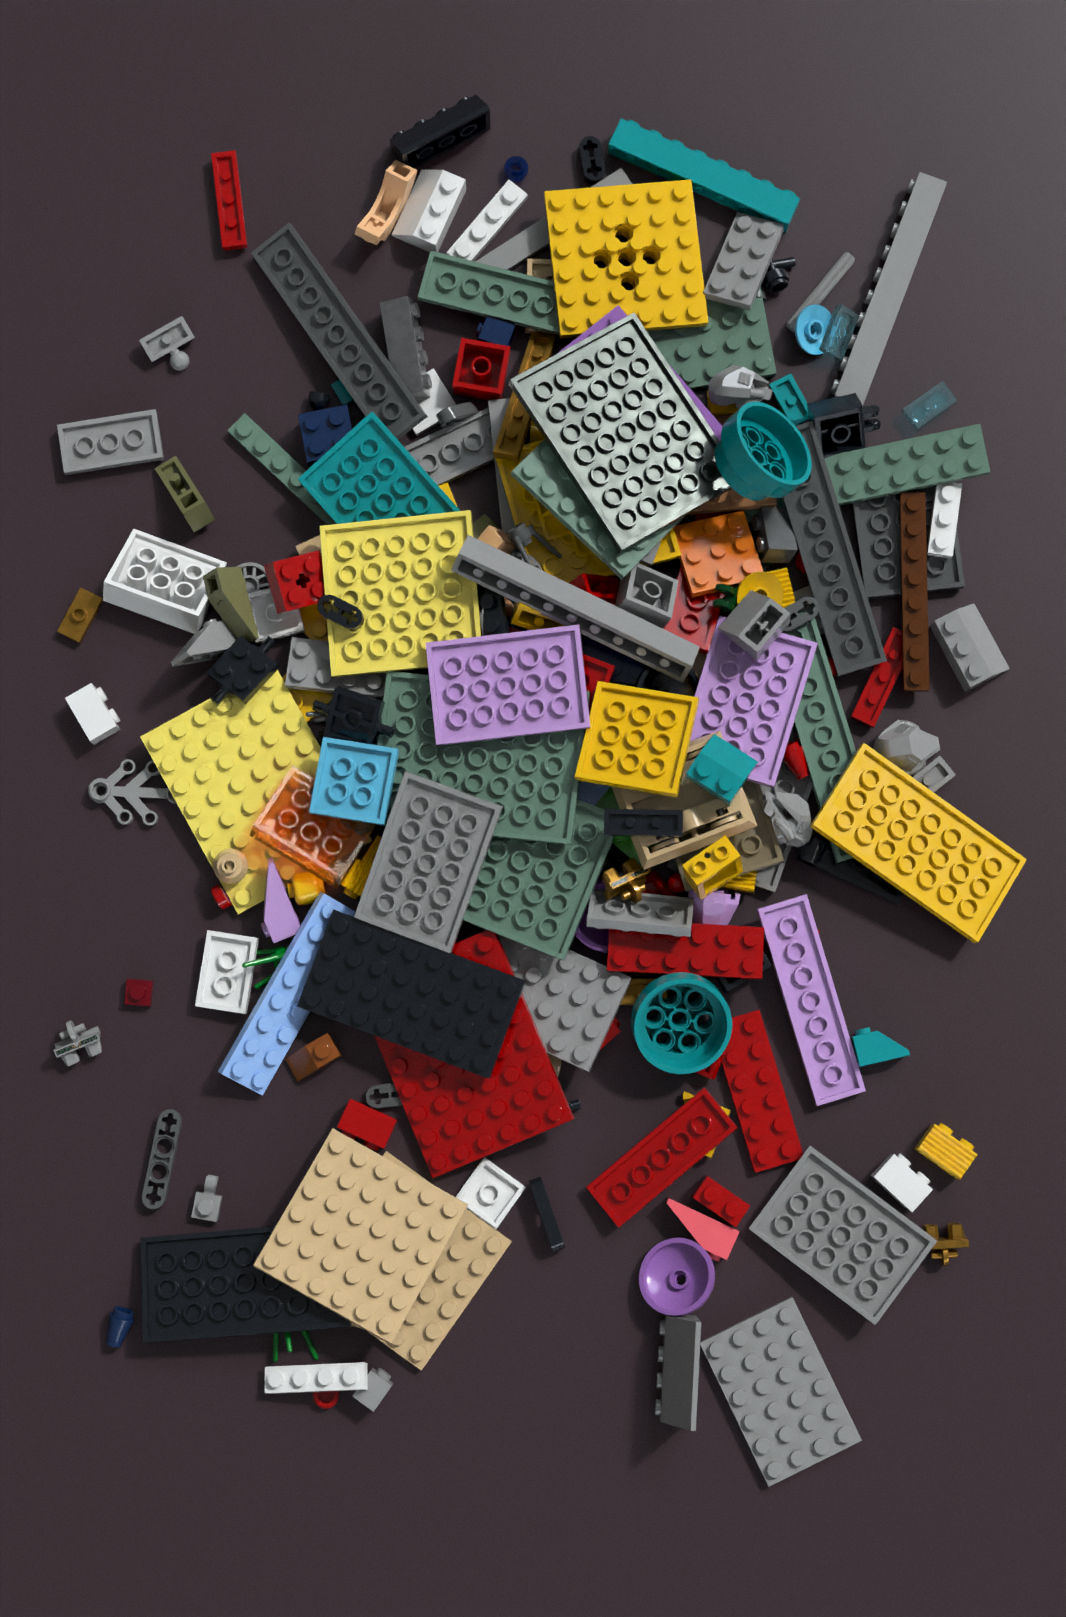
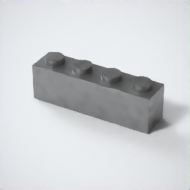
M408 296L381 302L380 309L389 362L416 400L429 398V389L432 388V381L430 375L426 373L425 365H428V357L426 351L422 348L421 341H424V333L418 324V318L420 317L419 306Z

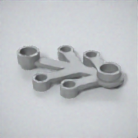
M130 759L123 760L120 767L107 779L98 778L92 781L88 788L90 798L96 803H106L117 815V820L122 825L131 824L133 814L129 810L123 809L114 797H125L142 816V820L147 826L156 825L159 818L139 798L168 799L171 803L177 804L169 788L141 787L149 778L160 774L159 770L155 773L149 771V767L155 764L153 760L149 761L145 769L125 787L115 785L125 775L135 773L137 769L136 764ZM126 763H132L133 765L132 770L129 772L124 770ZM99 787H105L106 789L105 794L102 796L97 793ZM123 813H128L130 816L126 822L121 820ZM149 814H154L155 820L152 823L146 821V817Z

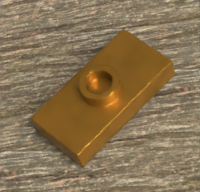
M80 587L57 632L81 644L103 603V598Z

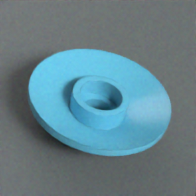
M814 304L805 307L796 319L795 336L799 346L806 353L819 355L826 352L832 345L835 337L833 317L821 305Z

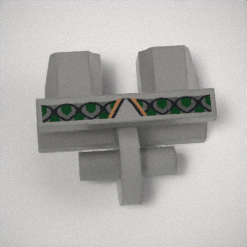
M72 1020L66 1022L67 1030L59 1033L62 1041L55 1043L56 1049H54L56 1057L61 1056L66 1066L73 1065L80 1061L77 1052L79 1048L85 1046L89 1057L102 1052L101 1031L98 1026L86 1030L84 1023L75 1026Z

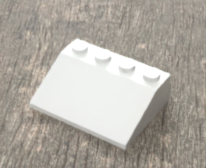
M133 529L104 580L103 601L195 634L201 628L211 606L203 576L216 567H226L227 562Z

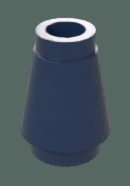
M115 1306L113 1311L109 1313L107 1345L117 1348L121 1347L135 1320L133 1317L134 1312L131 1309Z

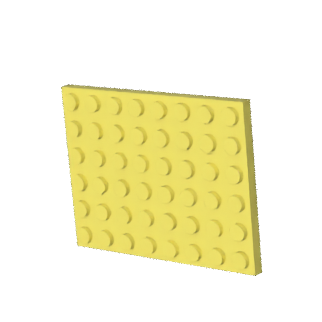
M278 670L246 705L236 697L229 695L223 699L219 706L213 703L211 699H208L140 736L212 868L215 857L225 849L239 850L247 858L248 871L241 881L229 884L219 880L238 915L264 901L267 861L269 858L273 857L284 886L288 888L287 884L292 883V876L295 873L312 870L317 872L372 841L369 834L358 835L334 817L309 813L311 804L310 790L315 783L321 747L289 689L285 687V682ZM356 821L359 824L357 828L360 831L365 828L362 822Z

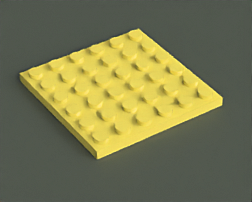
M471 510L320 526L325 595H334L356 606L362 611L365 619L362 627L353 631L327 619L330 667L333 678L385 673L387 671L428 668L426 643L482 636L478 584L451 571L467 536L474 537ZM334 601L330 604L326 603V613L330 610L338 613L339 609L333 605ZM344 612L343 616L349 620L348 624H351L352 621H358V618L355 616L356 612L352 615Z

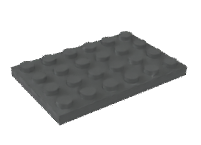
M935 486L907 491L925 492L926 545L928 544ZM900 493L851 503L861 578L868 599L901 595ZM957 528L953 557L951 559L927 555V592L962 589L965 587Z

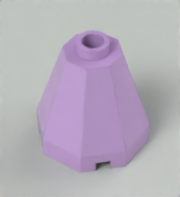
M718 888L706 898L700 900L694 890L688 891L687 897L694 898L692 923L728 925L739 905L740 893L734 891L733 895L728 894L729 890Z

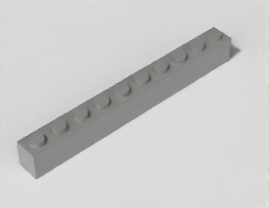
M919 172L916 180L911 179L906 192L911 195L908 202L903 201L898 213V215L902 216L900 224L894 223L889 236L894 238L892 245H886L881 257L882 260H885L883 268H877L873 278V282L877 284L874 291L869 289L864 304H867L868 308L866 313L861 312L856 326L860 327L857 335L852 334L847 348L851 349L849 358L844 357L839 371L843 372L840 380L835 379L830 392L834 394L833 398L856 393L863 407L945 190L946 181Z
M470 535L467 536L451 569L452 572L512 601L531 607L541 612V615L564 626L579 625L581 634L682 683L692 668L700 648L671 632Z

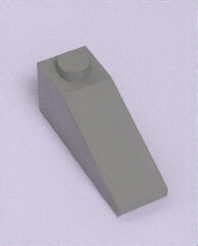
M209 620L202 625L203 628L193 635L171 661V664L174 667L219 659L237 639L224 621Z

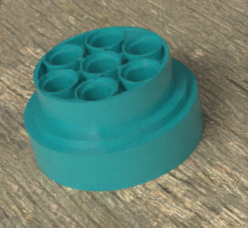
M749 402L730 416L722 426L721 440L715 448V461L724 480L741 496L754 501L764 500L768 496L782 498L789 495L808 479L812 468L808 446L797 427L776 408L762 402Z
M677 972L655 979L641 991L632 1009L631 1028L639 1050L652 1065L669 1073L689 1074L710 1066L722 1055L731 1037L732 1017L727 1002L715 985L699 975ZM668 989L674 990L672 997L667 999L662 997L664 991ZM699 992V997L696 1000H687L690 993ZM656 1009L659 1011L655 1018L650 1019L646 1017L650 1010ZM675 1013H684V1016L681 1020H672V1016ZM701 1015H709L705 1023H697ZM659 1033H668V1037L665 1040H656ZM693 1035L691 1042L686 1044L681 1042L684 1036Z

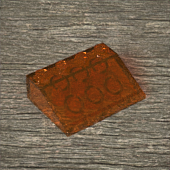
M292 766L253 824L249 836L337 889L377 824L309 813L313 793L312 786L315 783V778Z

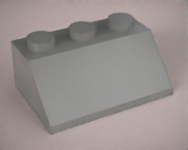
M974 603L946 614L929 626L965 692L1010 669Z

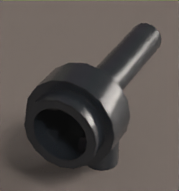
M794 257L775 261L772 258L767 270L768 272L763 279L766 289L770 290L771 293H777L787 288L789 277L785 268L795 267Z

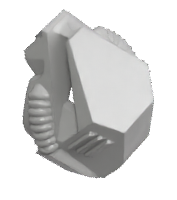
M732 365L717 373L709 381L708 385L711 403L721 406L735 403L738 409L749 402H760L763 399L770 400L773 391L767 387L769 382L760 375L737 365Z
M898 719L878 734L874 741L873 749L908 775L914 776L926 767L928 759H931L940 751V744L937 736L920 730L919 726L911 721Z
M768 791L762 795V806L764 807V812L771 817L778 843H786L787 846H795L797 848L808 843L813 830L810 827L811 816L808 803L798 794L783 792L772 794Z

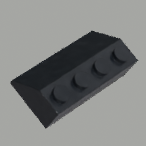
M477 95L464 97L458 101L457 105L449 109L443 108L439 110L434 117L428 120L422 119L418 121L413 128L395 133L392 139H390L391 150L397 161L415 169L490 130V108Z

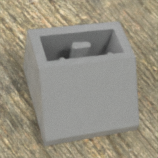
M750 590L719 626L718 630L756 660H759L790 623L791 613L771 598Z

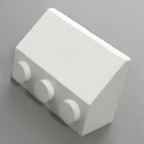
M421 170L392 232V236L428 252L430 250L438 252L465 195L466 179L445 170Z

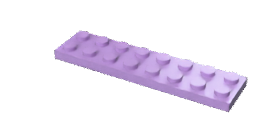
M807 894L758 908V916L761 926L764 927V936L815 1105L820 1106L865 1092V1086Z

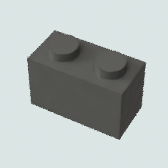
M761 506L756 516L752 519V530L755 531L757 538L756 550L760 554L761 562L790 563L798 549L786 507Z

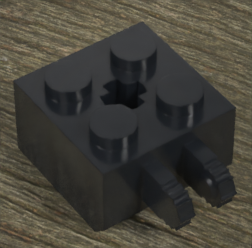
M856 393L807 403L809 422L813 421L824 459L839 453L866 448L865 433L880 429L881 421L878 419H868L879 415L880 408L876 405L862 407V403Z

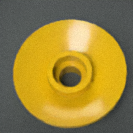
M758 571L751 573L738 586L736 593L737 605L752 590L771 598L782 606V585L774 575L768 572Z

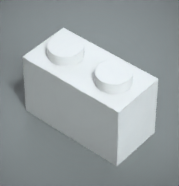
M90 683L65 698L89 741L94 745L120 730L117 725L120 719L113 708L109 710L106 706L105 701L108 698L101 687L96 688Z
M890 1153L870 1177L908 1212H913L933 1190L928 1185L931 1181L920 1171L917 1174L909 1168L911 1163L902 1154L896 1156Z

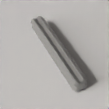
M845 252L789 319L786 325L789 330L795 333V323L799 313L809 305H820L853 265L855 258L850 253Z

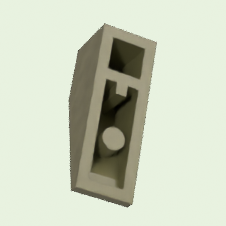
M176 456L155 468L193 532L215 520L204 499Z

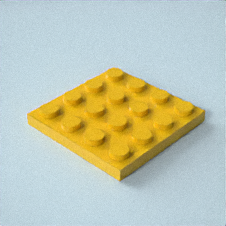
M598 681L589 715L591 728H586L575 779L677 797L697 714L699 698Z

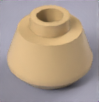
M225 849L215 857L213 870L217 878L222 882L229 884L237 883L247 874L248 861L239 850Z

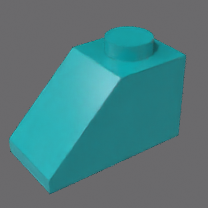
M870 1027L855 1030L856 1036L850 1037L859 1067L910 1055L908 1049L879 1031L871 1032Z

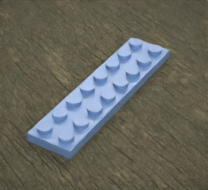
M322 892L315 899L218 1070L222 1075L262 1096L310 1011L297 1007L333 909L353 917L356 913L354 910Z

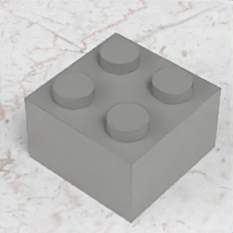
M638 563L622 580L620 579L615 606L663 629L672 618L678 580Z

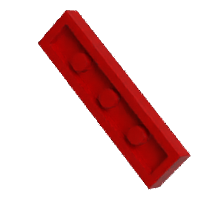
M236 150L211 153L223 251L248 248Z
M895 627L892 628L883 647L887 662L874 666L850 717L870 728H874L902 669L901 630Z

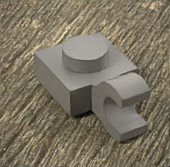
M209 1174L206 1176L204 1192H196L192 1218L213 1222L218 1221L223 1197L222 1195L215 1194L219 1176Z

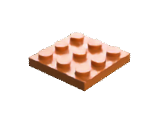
M743 510L674 527L681 552L679 560L691 598L717 592L715 590L716 584H726L736 588L749 574L763 571Z

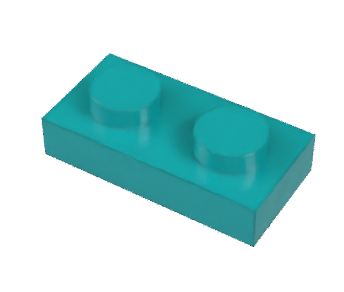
M791 373L769 384L768 388L773 391L772 395L781 412L795 426L809 421L807 401Z

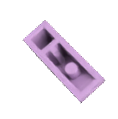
M271 857L267 861L263 910L264 922L261 923L266 938L271 936L273 943L296 935L301 924L274 859Z

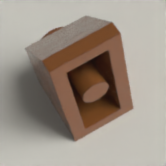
M326 1033L285 1060L299 1082L340 1058L342 1054L332 1036Z

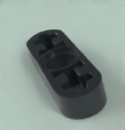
M541 1176L529 1180L553 1252L564 1249L565 1245Z

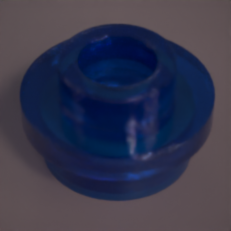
M519 156L509 158L504 165L505 175L512 181L523 180L529 171L527 161ZM519 165L521 169L514 171L512 166Z

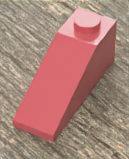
M667 1197L666 1204L697 1243L707 1251L711 1259L718 1262L721 1258L727 1260L740 1231Z

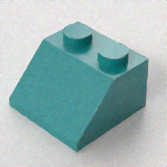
M714 734L686 773V778L730 806L758 761Z

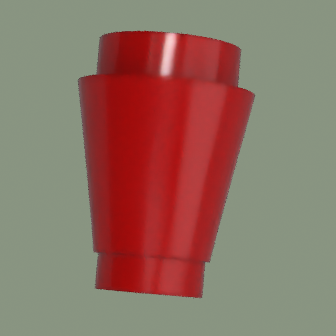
M798 741L788 744L783 762L797 780L810 775L802 746L799 745Z

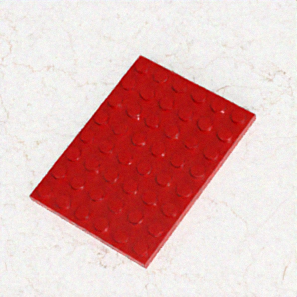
M486 930L454 944L451 953L515 976L498 934ZM521 994L490 1079L449 1063H444L437 1070H434L422 1053L375 1036L432 1178L575 1119L523 994Z

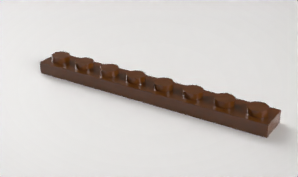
M900 492L903 692H928L929 642L925 492Z

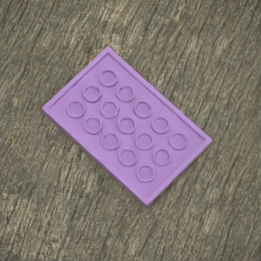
M719 616L694 696L699 698V705L690 741L720 730L726 742L758 761L746 781L774 788L818 643L781 633L759 660H756L718 630L719 626L727 618Z
M579 625L426 643L437 746L591 728Z

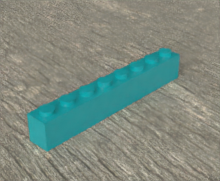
M621 118L608 145V154L668 181L691 180L693 192L740 213L784 224L783 232L785 233L799 205L800 198L794 192L774 187V184L768 180L756 179L745 170H736L723 160L711 159L703 151L697 149L693 151L685 147L678 140L671 141L666 139L658 131L646 130L633 120L626 121Z

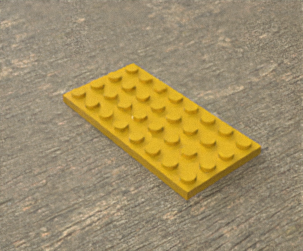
M865 743L859 746L810 825L812 829L973 943H977L981 939L1027 860Z

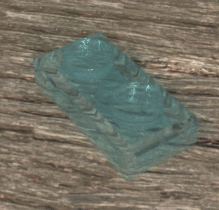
M843 304L836 305L819 350L835 361H842L859 315Z
M942 381L904 407L902 413L917 431L953 406L958 400L944 381Z

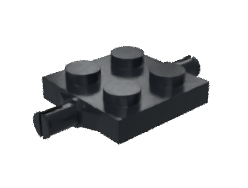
M240 636L207 671L208 676L218 683L220 687L210 698L213 703L219 706L223 699L229 695L236 697L246 705L279 669L278 664L266 654L276 644L270 636H267L259 647L249 643Z
M337 686L334 689L333 697L329 704L315 700L313 703V711L326 715L324 736L374 745L376 736L379 733L390 738L395 733V727L382 724L381 716L385 704L384 701Z

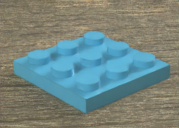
M323 737L309 813L386 826L400 750Z

